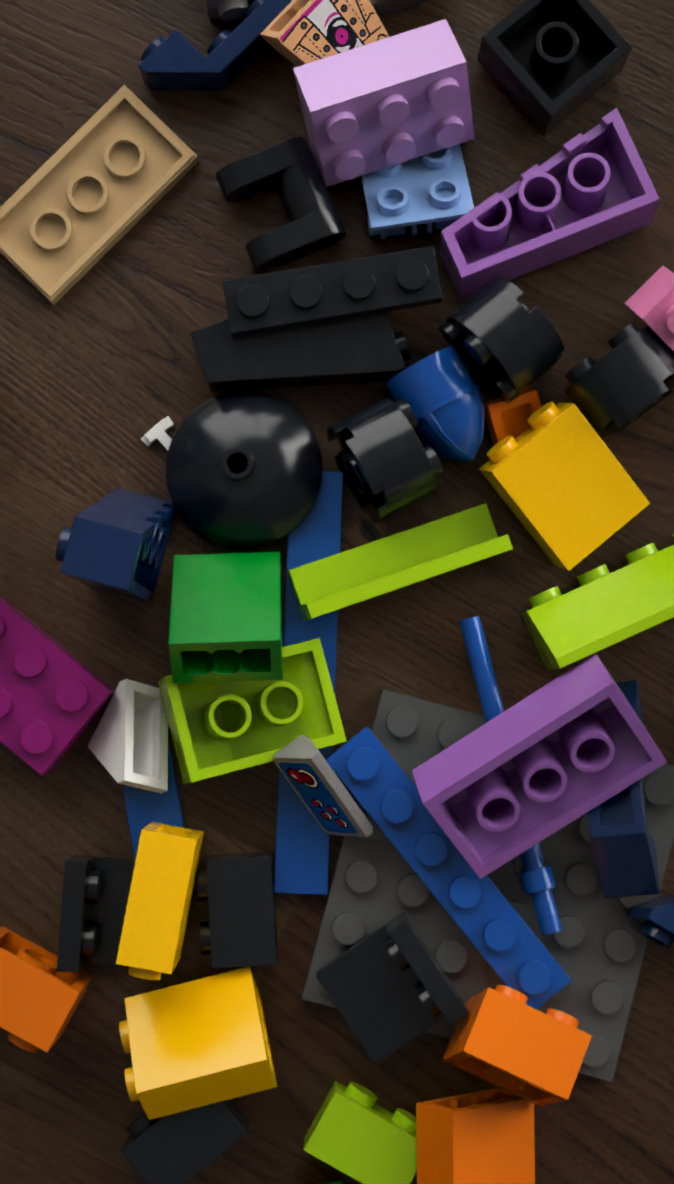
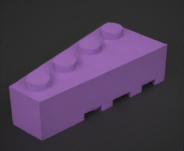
M617 107L602 117L601 122L584 135L580 133L565 143L562 150L540 166L538 164L534 165L521 174L520 180L501 193L496 192L441 231L440 256L459 300L475 294L496 275L510 281L652 223L660 198Z

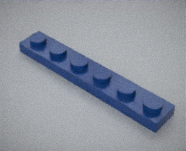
M367 726L325 759L506 986L528 997L526 1005L538 1009L572 981L488 875L481 879L477 876L422 804L417 787Z

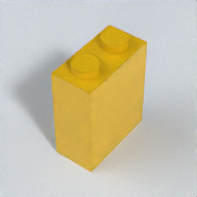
M551 401L540 407L528 418L527 421L531 426L516 439L509 435L495 444L486 454L490 460L479 470L553 565L570 571L646 508L650 502L575 403L559 402L555 405Z
M151 822L141 829L116 964L129 966V975L147 980H160L162 973L172 974L179 962L205 831L158 822Z
M250 966L124 998L127 1020L119 1022V1032L125 1053H131L133 1066L124 1070L126 1087L130 1100L132 1102L140 1101L149 1120L277 1087L261 996Z

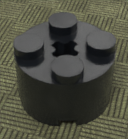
M496 275L448 316L438 329L450 346H455L457 351L462 350L468 358L465 366L474 382L479 384L481 388H485L490 384L497 395L509 404L557 363L563 356L560 353L564 351V345L557 331L536 305L530 311L523 303L517 300L524 292L508 279Z
M634 322L629 324L607 342L613 350L597 362L590 356L564 376L571 384L565 390L566 395L575 403L603 442L614 436L608 427L616 423L619 428L623 426L625 429L672 393L666 383L674 377V356L649 326L639 330Z
M384 398L327 429L329 442L337 438L339 440L342 451L333 456L340 472H343V478L361 507L371 503L376 509L369 516L375 522H379L434 493L436 488L435 478L443 475V468L435 451L430 446L423 448L414 430L418 427L416 416L405 399H400L394 403L390 399Z

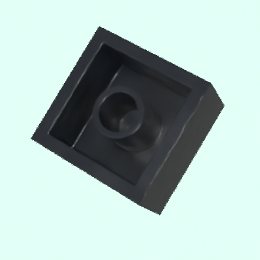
M525 0L482 36L477 60L542 135L545 136L623 70L632 48L590 0Z

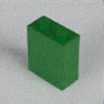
M280 552L174 555L168 642L173 683L283 680Z

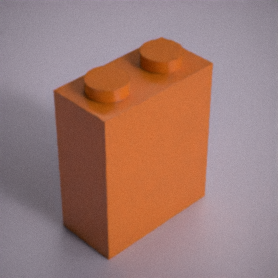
M500 1088L416 1103L417 1184H535L534 1103Z

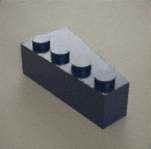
M117 488L77 514L74 518L72 529L63 528L55 556L56 561L63 562L60 573L94 589L152 603L177 512L173 502L122 488Z

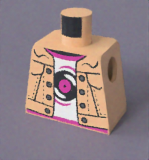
M292 0L260 34L267 43L296 67L389 37L370 0Z

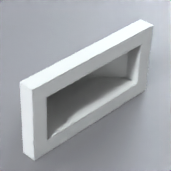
M124 679L119 682L87 747L117 783L152 792L164 793L168 791V721L160 689Z

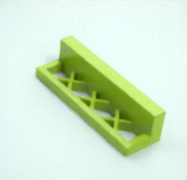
M487 503L288 570L287 574L303 621H307L512 550L513 547L508 534L498 537Z

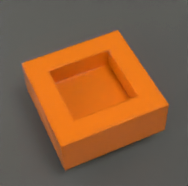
M526 389L509 404L501 398L483 403L493 446L509 435L516 439L531 426L527 421L528 418L541 407L536 389Z

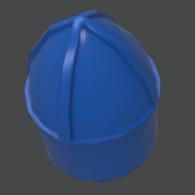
M455 346L444 348L401 371L386 383V387L394 402L405 399L411 406L418 422V427L414 430L425 447L430 446L436 453L451 460L470 462L476 458L484 438L485 409L480 394L481 388L479 384H475Z

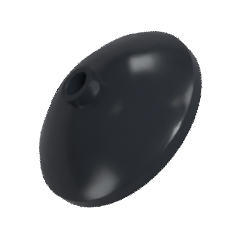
M255 391L225 393L213 397L195 408L176 430L166 458L167 488L179 515L195 532L204 538L232 548L261 547L274 543L292 533L313 509L322 484L323 460L317 438L307 421L286 402L274 396ZM240 455L247 457V469L240 474L232 473L230 470L232 459Z

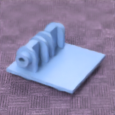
M460 144L408 160L401 164L379 168L377 171L361 176L368 212L369 235H380L381 240L386 239L388 236L406 234V226H409L411 235H417V225L425 224L426 233H432L433 222H435L436 229L446 228L474 208Z

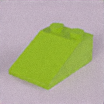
M320 638L283 647V680L173 683L172 675H169L158 681L183 784L272 762V757L276 752L301 734L307 735L317 749L347 742Z

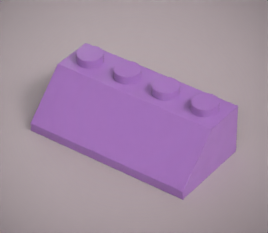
M595 653L412 770L422 804L481 879L666 764L667 761L623 692Z

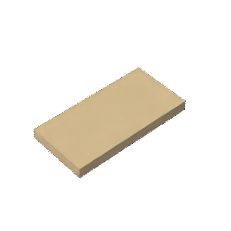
M123 85L0 207V253L54 306L199 162L198 156L130 89Z

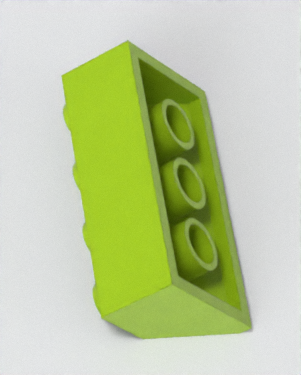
M654 542L626 554L625 558L629 565L610 573L607 565L604 564L577 576L581 587L562 595L557 585L529 598L533 608L521 613L546 670L561 669L673 618L674 545L657 551Z

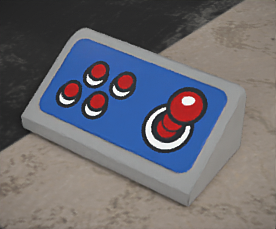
M301 734L274 754L272 757L274 763L324 832L330 835L365 838L373 834L372 825L307 735Z

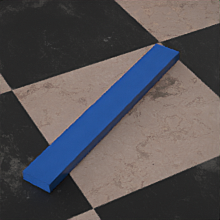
M323 471L321 489L313 509L300 526L288 535L287 571L340 553L343 472ZM287 574L284 647L320 638L335 694L338 610L303 621ZM333 746L318 749L325 759L333 754ZM279 770L274 893L327 895L330 834L322 830Z

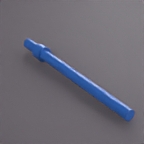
M480 616L461 620L459 623L483 715L487 723L505 710ZM538 843L520 854L524 866V871L520 872L525 894H531L541 935H548L562 931V926L552 888L556 887L551 865H545L541 846Z

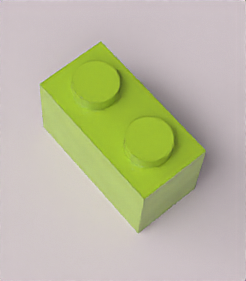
M335 1081L304 1137L303 1150L362 1184H410L417 1172L416 1116L401 1108H397L393 1114L376 1104L378 1097L364 1086L350 1081L346 1087Z

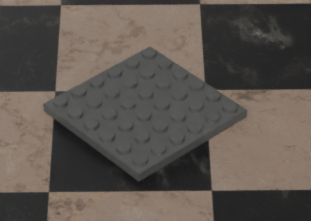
M382 689L371 732L417 787L412 773L413 769L486 722L484 715ZM664 764L643 777L649 836L655 840L660 889L674 837V766ZM354 797L353 800L372 825L373 834L367 838L344 836L302 999L336 1008L316 977L317 971L402 912L406 914L464 1003L467 999L488 987L495 990L497 985L506 986ZM587 812L539 842L545 865H551L556 887L552 888L562 931L541 935L531 894H525L520 872L524 871L521 855L489 873L488 877L572 980L537 1010L546 1014L548 1008L556 1009L576 1018L579 1021L577 1029L592 1035L578 1073L612 1082L648 941L647 938L640 934L643 925L629 918L627 914L631 906L659 897V894L604 898L590 838L589 816ZM444 1018L425 1032L451 1039L457 1022L450 1026L446 1018Z

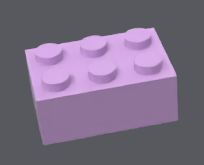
M446 19L293 68L309 144L326 187L377 171L379 168L401 164L408 160L475 139L467 62Z

